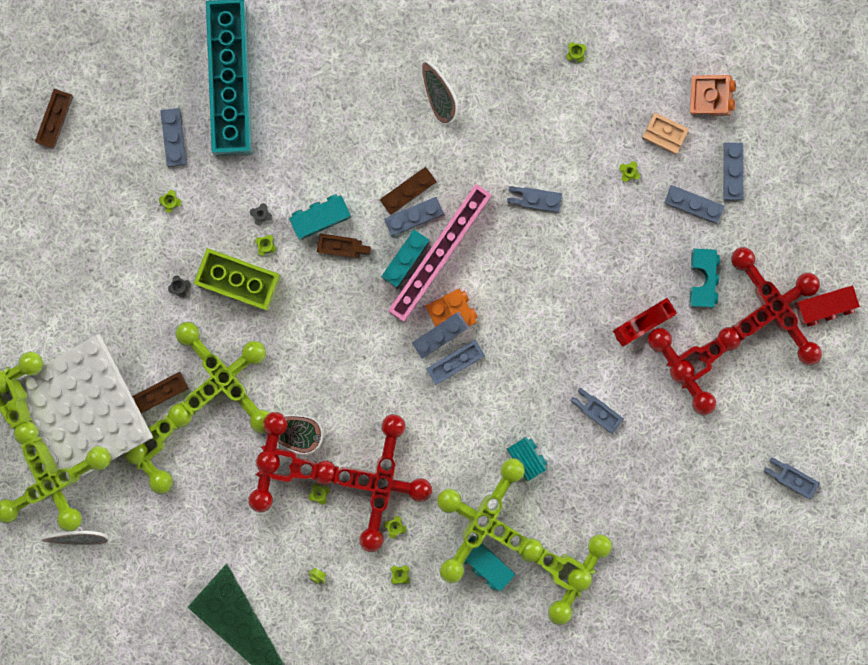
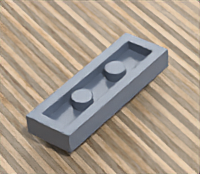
M180 108L160 110L167 167L187 165Z
M723 143V200H743V143Z
M673 185L670 186L664 204L718 224L724 209L722 204Z
M434 197L386 217L384 221L392 237L444 215L437 197Z
M457 312L413 341L412 344L423 359L467 330L469 326L460 312Z
M475 339L426 368L435 385L485 357Z

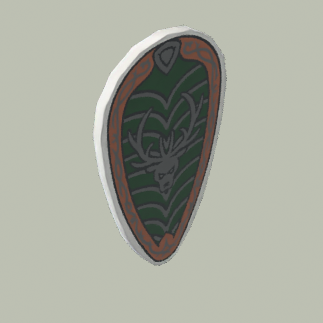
M424 61L422 63V79L433 115L440 123L450 124L456 119L458 113V101L453 92V87L449 85L438 68L432 63Z
M284 415L287 419L288 427L279 436L277 444L298 454L315 452L323 440V430L320 423L309 416Z
M79 526L75 531L42 536L41 541L53 544L101 545L107 543L109 537L100 532L83 531Z

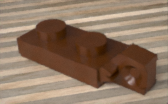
M320 233L317 253L360 258V254H371V246L362 245V241L356 238Z

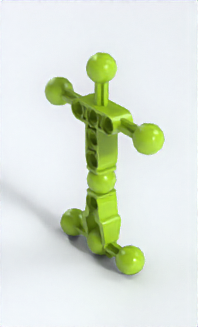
M183 322L176 328L175 336L177 341L181 345L191 346L202 359V365L211 377L188 395L185 401L173 405L169 409L168 415L164 416L165 419L159 420L152 426H147L153 436L152 439L156 440L158 444L155 449L148 454V448L143 443L124 454L125 459L130 464L137 465V470L143 469L149 476V487L154 493L165 494L169 492L173 485V478L167 471L158 470L150 460L165 449V442L175 430L185 427L191 422L193 415H196L195 411L202 410L223 391L231 400L237 401L250 416L249 421L253 431L259 434L266 433L263 428V420L270 412L257 408L246 395L247 392L244 385L236 377L249 364L257 365L265 359L266 349L261 342L255 340L247 342L243 346L242 356L227 367L220 357L213 355L199 339V329L194 323ZM210 358H215L217 361L214 368H209L208 366ZM223 372L229 375V380L226 383H222L220 380V375ZM208 385L214 387V393L210 396L205 392ZM235 387H239L242 391L241 396L235 398L232 394ZM194 397H197L200 401L197 408L191 406V400ZM164 422L170 425V430L167 433L161 430Z
M29 351L19 358L17 366L12 369L7 366L5 370H0V412L6 422L11 425L10 429H14V438L21 444L20 449H22L23 456L36 483L29 486L25 490L24 495L13 501L10 499L0 501V522L11 523L18 517L19 510L31 503L34 504L52 497L59 511L57 516L58 526L61 530L67 532L75 531L81 525L82 516L77 509L69 507L62 490L75 484L79 480L80 475L91 469L97 471L104 470L110 464L111 455L107 448L95 446L87 452L85 460L74 466L58 469L46 444L41 441L42 437L38 438V427L31 422L33 419L30 418V412L25 402L27 394L19 380H17V378L24 374L28 376L37 375L43 368L42 357L36 352ZM10 390L13 399L6 403L1 394L7 393Z
M515 458L504 461L500 468L502 478L493 493L483 498L477 510L463 503L460 494L456 490L445 489L441 491L437 498L439 509L445 513L457 512L470 520L463 531V542L453 559H448L441 564V578L447 583L460 581L464 574V561L472 548L478 547L487 534L510 549L515 550L524 561L529 563L535 562L537 565H541L550 572V578L555 583L567 589L561 601L553 602L548 609V617L553 624H567L571 620V605L575 598L581 597V592L586 591L591 586V574L596 573L593 568L599 558H605L611 553L612 543L610 539L603 534L594 535L588 542L589 554L582 564L567 554L559 556L548 551L539 540L522 536L518 531L496 519L503 507L501 500L511 483L520 481L525 473L523 463ZM495 499L497 501L495 508L489 509L488 502ZM481 516H486L487 518L484 525H478V519ZM502 526L503 532L500 535H495V528ZM476 533V540L468 542L469 534ZM514 536H519V542L516 545H511V539ZM551 556V562L545 565L543 563L544 558ZM570 562L578 568L573 569L569 573L568 583L558 578V572L563 569V564Z

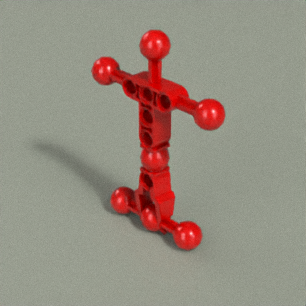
M739 247L732 253V265L737 270L745 271L756 286L755 294L762 303L760 307L738 321L736 325L723 328L718 333V336L713 339L714 341L706 343L702 347H690L679 356L671 346L672 336L666 329L656 328L650 332L648 336L650 348L656 352H662L667 359L666 366L671 367V378L675 382L682 384V389H688L693 397L692 407L697 414H711L716 408V399L710 392L702 391L695 380L711 371V364L723 353L737 349L741 341L746 339L745 337L752 335L772 320L781 330L789 333L799 348L798 358L803 364L813 366L820 361L822 357L820 346L812 341L808 342L797 326V316L789 306L790 303L802 295L808 297L818 292L820 281L815 274L810 272L801 274L796 280V286L781 295L772 282L765 281L755 267L754 252L747 247ZM763 285L769 288L767 296L761 292ZM774 301L780 303L779 311L773 309L772 304ZM758 312L764 314L765 320L763 322L757 320ZM785 317L791 319L792 324L790 327L784 325L783 320ZM742 323L748 324V333L742 332ZM711 345L717 346L718 352L716 355L710 353L709 348ZM694 352L698 354L699 360L704 364V368L695 374L693 365L689 361L683 360Z
M271 412L263 420V428L267 433L266 444L261 446L263 451L256 458V467L259 470L255 474L259 477L257 489L253 490L248 498V504L255 512H266L273 504V497L268 491L271 479L290 482L293 478H312V480H316L322 485L336 484L338 482L342 486L371 491L370 505L372 509L368 529L361 533L359 543L364 551L376 552L382 547L384 542L383 535L379 529L382 513L388 506L390 491L409 494L410 498L416 502H425L431 497L432 486L426 479L417 478L411 483L393 479L395 471L393 456L396 441L406 429L405 421L399 415L390 414L382 421L381 430L386 437L382 456L377 460L375 472L350 467L339 468L338 465L335 466L330 461H321L319 463L315 461V463H312L310 460L296 457L294 451L277 448L279 436L288 427L286 417L282 413ZM278 455L292 458L288 475L275 473L280 466ZM385 459L391 461V466L388 469L381 468V462ZM308 464L311 466L312 470L309 474L301 472L303 465ZM348 472L350 474L349 479L341 481L339 479L340 473ZM362 475L369 477V481L364 485L358 482L359 477ZM380 479H386L388 484L384 488H379L377 482ZM382 498L384 503L382 506L376 507L373 505L374 500Z

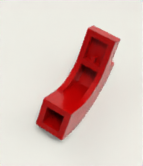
M667 297L613 330L616 340L624 347L672 318L677 312Z

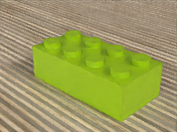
M206 248L193 284L269 311L281 275Z

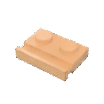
M654 113L642 139L676 155L689 129Z

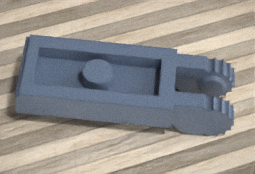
M509 186L508 191L523 193V199L507 198V203L559 213L562 193Z
M579 388L577 390L579 394L589 399L587 404L583 405L574 397L570 401L613 434L624 418L594 395L591 396L585 390Z
M771 457L769 461L781 467L782 470L777 474L772 469L765 467L764 472L811 500L820 482L787 463L784 464Z

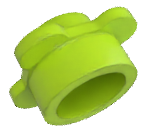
M570 42L566 59L569 61L577 60L579 63L583 62L586 46Z
M635 161L619 166L623 182H628L631 179L637 180L640 177Z
M169 190L168 193L159 198V203L163 204L165 211L171 213L175 207H179L182 204V201L176 197V193L173 190Z
M268 234L266 237L256 238L255 243L258 245L259 255L263 256L265 253H274L276 251L272 235Z
M314 483L311 494L308 495L309 500L317 501L321 505L325 504L330 488Z
M395 516L393 520L385 521L384 523L390 538H396V535L406 532V527L403 526L400 516Z
M394 565L391 567L392 584L409 583V567L407 565L402 567Z
M313 568L308 572L307 575L310 576L309 580L318 585L320 582L325 583L326 574L321 570Z

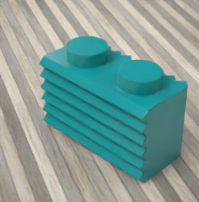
M524 437L506 449L512 458L518 459L523 463L525 469L523 477L528 482L547 470L545 467L547 462L542 454L540 456L537 455L535 451L537 446L533 439L530 438L528 440L527 437Z

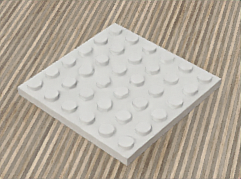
M100 334L91 337L47 363L37 375H27L19 380L27 394L25 402L30 412V418L33 419L31 422L38 427V438L42 437L41 441L46 444L58 469L74 466L85 460L87 452L95 446L107 448L112 461L153 438ZM91 469L85 472L84 474L80 475V478L93 472L94 469Z

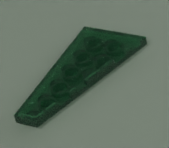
M226 563L191 602L188 608L251 665H285L228 563Z

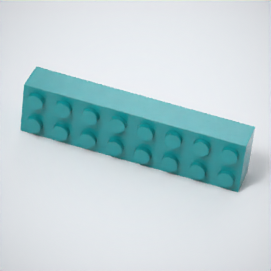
M206 0L211 152L214 156L252 155L247 5L245 0Z

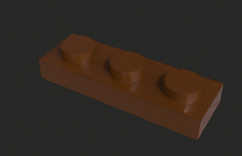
M53 89L35 143L52 149L55 148L73 99L72 94Z
M425 166L379 200L388 213L392 215L437 183V181Z
M179 371L135 394L132 398L142 414L188 390L189 387Z

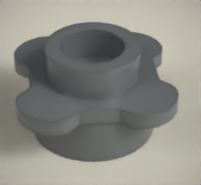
M264 203L260 204L258 208L250 210V215L254 217L255 224L258 226L272 219V214L268 212L267 205Z
M176 275L173 277L168 291L176 293L178 297L183 298L186 295L187 288L190 287V282L188 280L184 281L180 276Z

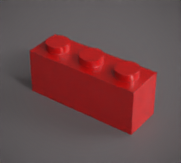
M853 285L794 303L801 325L807 324V327L819 324V319L825 318L826 321L836 319V314L842 312L844 316L855 313L854 309L860 307Z

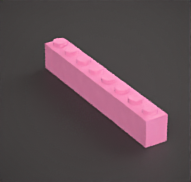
M475 184L388 310L389 313L405 323L491 199L492 195Z

